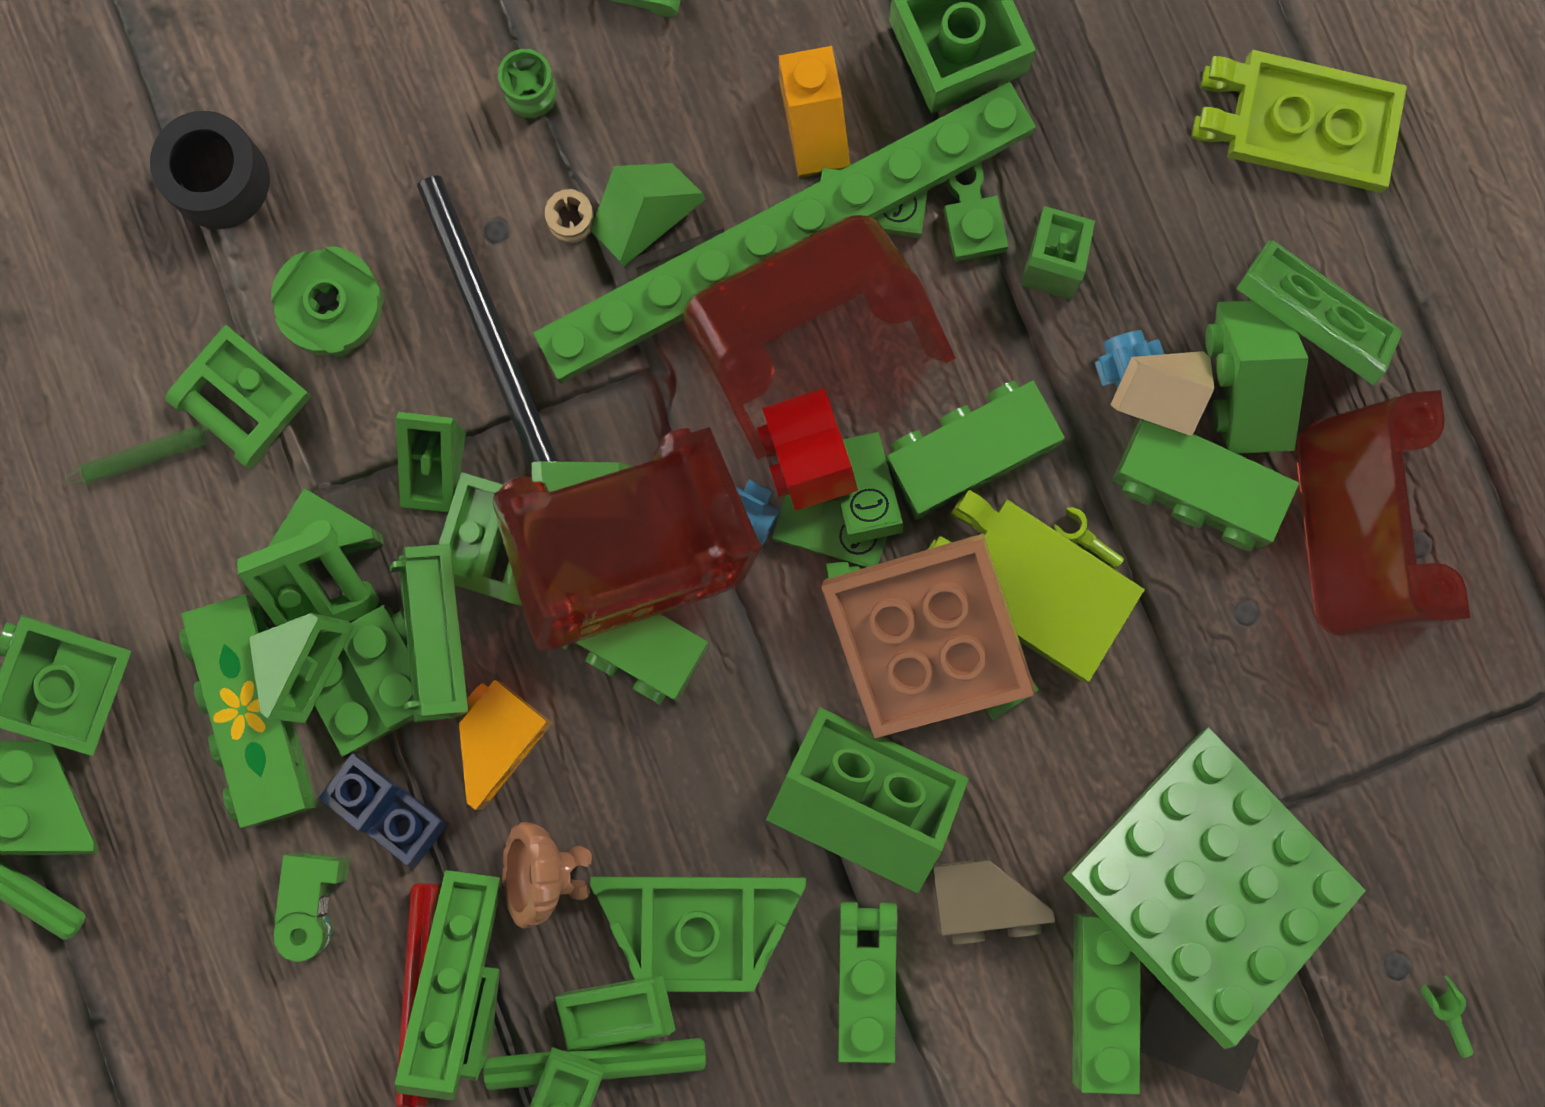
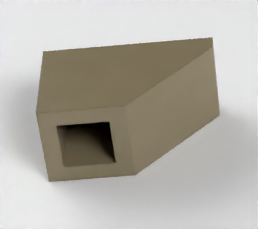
M977 859L936 864L930 872L938 933L942 936L952 935L953 944L985 941L986 930L1007 928L1008 937L1042 934L1041 924L1055 922L1054 911L990 860Z

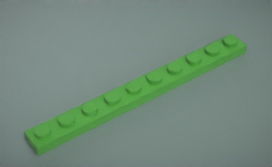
M1008 82L533 332L556 378L562 384L1028 138L1035 133L1036 125L1011 82Z

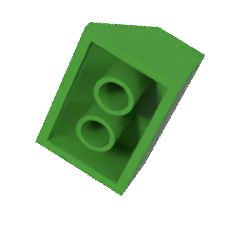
M819 707L766 820L913 892L919 893L943 850L969 778L884 737L874 739L871 731Z

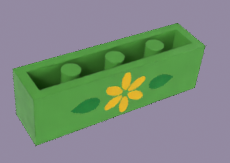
M243 594L181 613L185 628L179 631L180 643L186 658L189 661L194 660L199 681L194 683V694L202 713L209 714L214 734L208 737L209 749L215 764L218 767L223 766L228 787L223 789V799L230 818L238 820L240 828H253L318 808L294 722L268 719L260 713L249 637L268 630L262 606L255 597Z

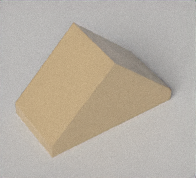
M1203 351L1132 357L1111 402V406L1117 411L1192 436L1214 391L1211 358Z

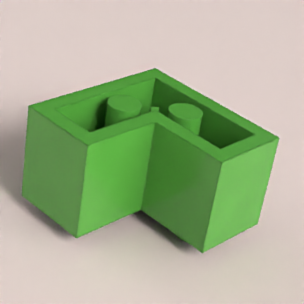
M1253 300L1217 302L1215 324H1208L1206 329L1207 354L1210 357H1216L1217 380L1219 386L1222 387L1220 400H1213L1211 420L1214 432H1221L1227 450L1236 454L1295 451L1308 364V356L1297 331Z

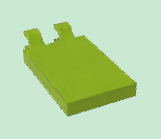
M1252 50L1247 55L1245 63H1240L1227 57L1213 56L1211 66L1204 67L1200 88L1212 92L1237 91L1239 92L1235 114L1213 107H1203L1201 116H1195L1191 138L1203 142H1230L1227 158L1378 193L1383 192L1389 187L1406 85L1257 50Z
M968 490L966 495H961L950 514L981 534L984 533L1019 641L1082 683L1089 682L1145 589L1008 499L1002 502L998 510L995 511L985 499ZM940 536L937 541L933 540L928 549L952 542Z

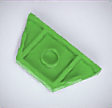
M0 741V855H98L97 842L86 824L80 810V803L74 789L69 785L55 746L44 741Z
M592 876L590 877V886L607 916L613 935L619 947L622 948L635 979L663 975L667 992H754L806 887V877Z

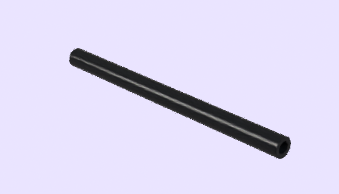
M439 175L425 178L417 184L418 191L531 468L533 462H558L444 181ZM554 523L556 528L566 526L563 524Z

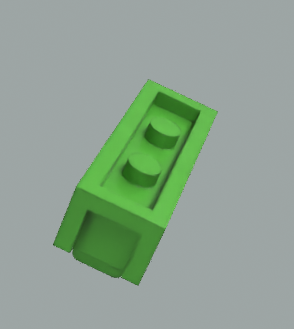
M450 544L405 547L403 549L404 555L398 556L397 561L392 562L389 566L391 573L400 572L413 701L404 704V711L414 710V722L459 718L468 712Z

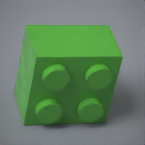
M891 0L889 22L931 114L1029 73L1036 49L1013 0Z

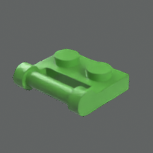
M225 324L172 385L166 394L165 400L178 412L187 411L235 452L234 458L246 469H251L264 458L271 443L308 402L312 395ZM207 381L212 383L259 422L249 435L199 394Z
M461 472L438 544H450L454 585L524 606L529 590L523 588L544 525L543 520L533 519L532 493ZM514 505L524 508L525 511L503 581L500 582L491 579V574Z
M327 520L314 521L308 524L300 535L237 559L238 575L276 626L309 613L352 621L373 611L379 603L378 594L372 585L360 579L337 545L338 535ZM319 557L343 592V595L331 600L306 564V561Z

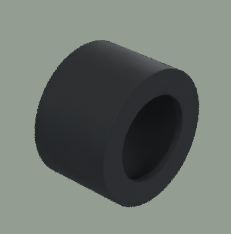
M194 111L181 115L162 129L151 150L150 171L157 189L181 214L201 227L227 229L240 225L256 214L266 199L270 185V174L265 157L245 131L234 120L223 114L212 111ZM213 140H227L234 154V165L230 176L221 186L208 192H192L178 184L180 167L192 150L203 143Z

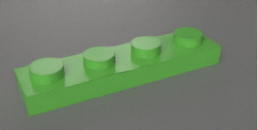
M445 870L394 1084L397 1093L455 1101L501 892L500 877Z

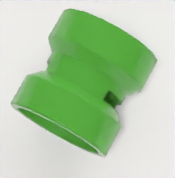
M518 49L510 52L503 58L498 68V80L508 106L516 114L524 118H537L545 115L553 108L557 100V86L548 60L541 53L532 49ZM534 91V92L531 93V94H525V93H524V92Z

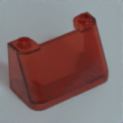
M1441 390L1412 392L1315 421L1300 433L1296 441V459L1314 610L1318 623L1325 631L1334 636L1348 637L1427 630L1470 618L1467 589L1461 575L1446 564L1429 563L1417 565L1403 452L1427 448L1440 438L1444 430L1445 421Z
M710 427L691 432L689 428L672 431L661 438L659 441L661 446L655 451L651 461L549 492L546 483L541 481L533 482L531 477H520L505 483L499 491L494 492L493 508L526 621L537 650L547 651L560 648L716 596L734 588L746 578L762 547Z

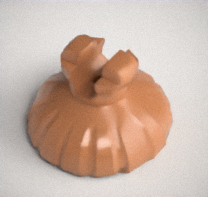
M522 822L511 829L505 843L506 847L503 850L504 868L502 869V885L504 887L503 892L508 912L517 926L524 929L545 922L555 909L560 895L569 894L570 898L575 900H584L589 896L590 883L570 878V872L576 866L589 867L588 865L591 864L592 854L589 849L577 845L568 849L567 852H558L557 846L549 833L532 822Z

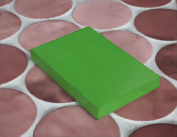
M1268 240L1236 288L1373 386L1386 373L1402 335L1401 329L1274 240Z

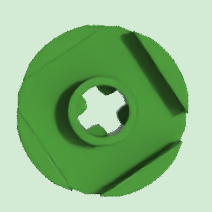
M324 247L326 250H315L310 253L303 251L294 255L282 266L273 282L271 301L274 303L277 325L293 344L306 352L315 355H330L332 357L346 356L354 348L363 344L377 327L384 303L382 289L379 287L374 273L367 264L357 255L346 249ZM333 289L338 290L339 293L336 300L339 302V306L334 311L328 310L325 314L317 313L320 305L314 300L315 296L319 292L328 295Z

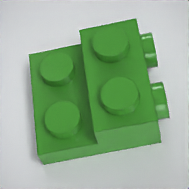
M382 605L351 622L354 627L315 703V707L342 757L354 754L414 720V710L404 711V704L413 701L405 619L402 610L395 614L391 608Z
M22 614L17 625L6 622L0 636V655L5 657L0 669V728L93 756L132 651Z

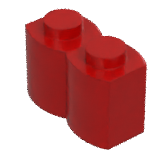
M824 388L762 407L767 424L758 426L757 430L766 458L777 455L779 460L778 464L769 466L779 498L790 495L794 510L797 511L858 491L851 462Z

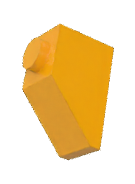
M832 46L779 55V81L798 179L822 175V168L842 170L850 166L843 100Z
M494 680L489 687L481 683L467 698L468 712L459 723L466 801L475 810H484L553 724L505 684Z

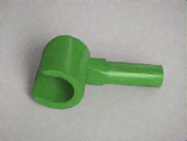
M1444 976L1448 988L1440 997H1434L1427 985H1422L1421 995L1436 1017L1445 1021L1460 1057L1466 1058L1473 1055L1474 1051L1460 1016L1465 1010L1466 999L1450 977Z

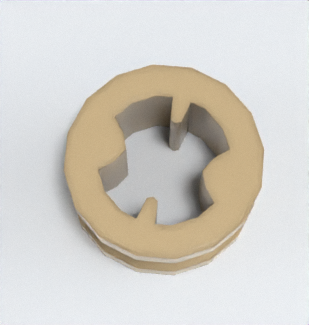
M573 189L561 190L553 194L545 207L546 222L551 233L558 240L566 243H577L586 239L591 233L595 214L589 199L583 193ZM570 205L579 206L578 212L582 221L575 227L571 221L570 228L562 227V220L558 211L565 206L568 211H570Z

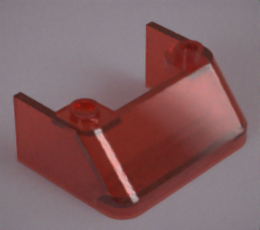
M850 215L696 292L685 305L683 318L686 329L746 449L757 460L768 454L743 405L765 393L773 380V364L764 343L863 294L869 309L878 319L891 324H900L910 320L927 357L944 363L956 359L920 280L882 226L869 216Z

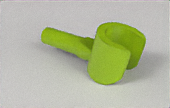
M1074 507L1065 509V513L1080 524V530L1076 533L1068 534L1057 525H1054V530L1073 543L1081 544L1086 549H1090L1117 569L1124 561V558L1087 530V519L1081 510Z

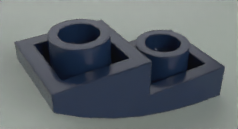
M353 753L319 797L321 801L358 831L369 834L404 864L413 868L417 867L449 824L393 780Z

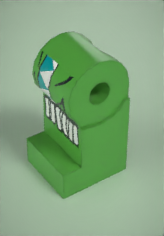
M300 852L283 855L275 916L274 944L278 953L285 959L294 962L306 961L324 952L330 945L333 937V925L327 915L331 884L347 880L350 858Z

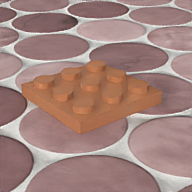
M984 533L823 581L821 588L874 739L1034 696L1035 687Z

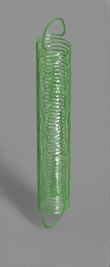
M201 425L193 426L192 430L191 428L185 429L184 433L180 431L172 435L170 434L169 436L167 435L166 439L162 437L148 443L146 442L145 446L141 444L130 449L128 448L125 451L123 450L107 457L79 465L83 479L81 481L85 482L86 479L88 484L102 479L104 480V474L106 478L122 474V472L126 471L125 467L127 471L143 467V465H148V463L151 464L152 460L156 462V460L159 461L167 457L169 458V456L177 455L178 452L182 453V451L185 452L205 445L206 441L202 432H204L206 437L214 435H206L205 430H208V428L203 429ZM81 468L83 469L85 479L83 478Z

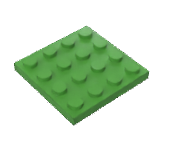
M1209 727L1198 733L1063 877L1069 886L1224 1050L1235 1047L1366 891Z

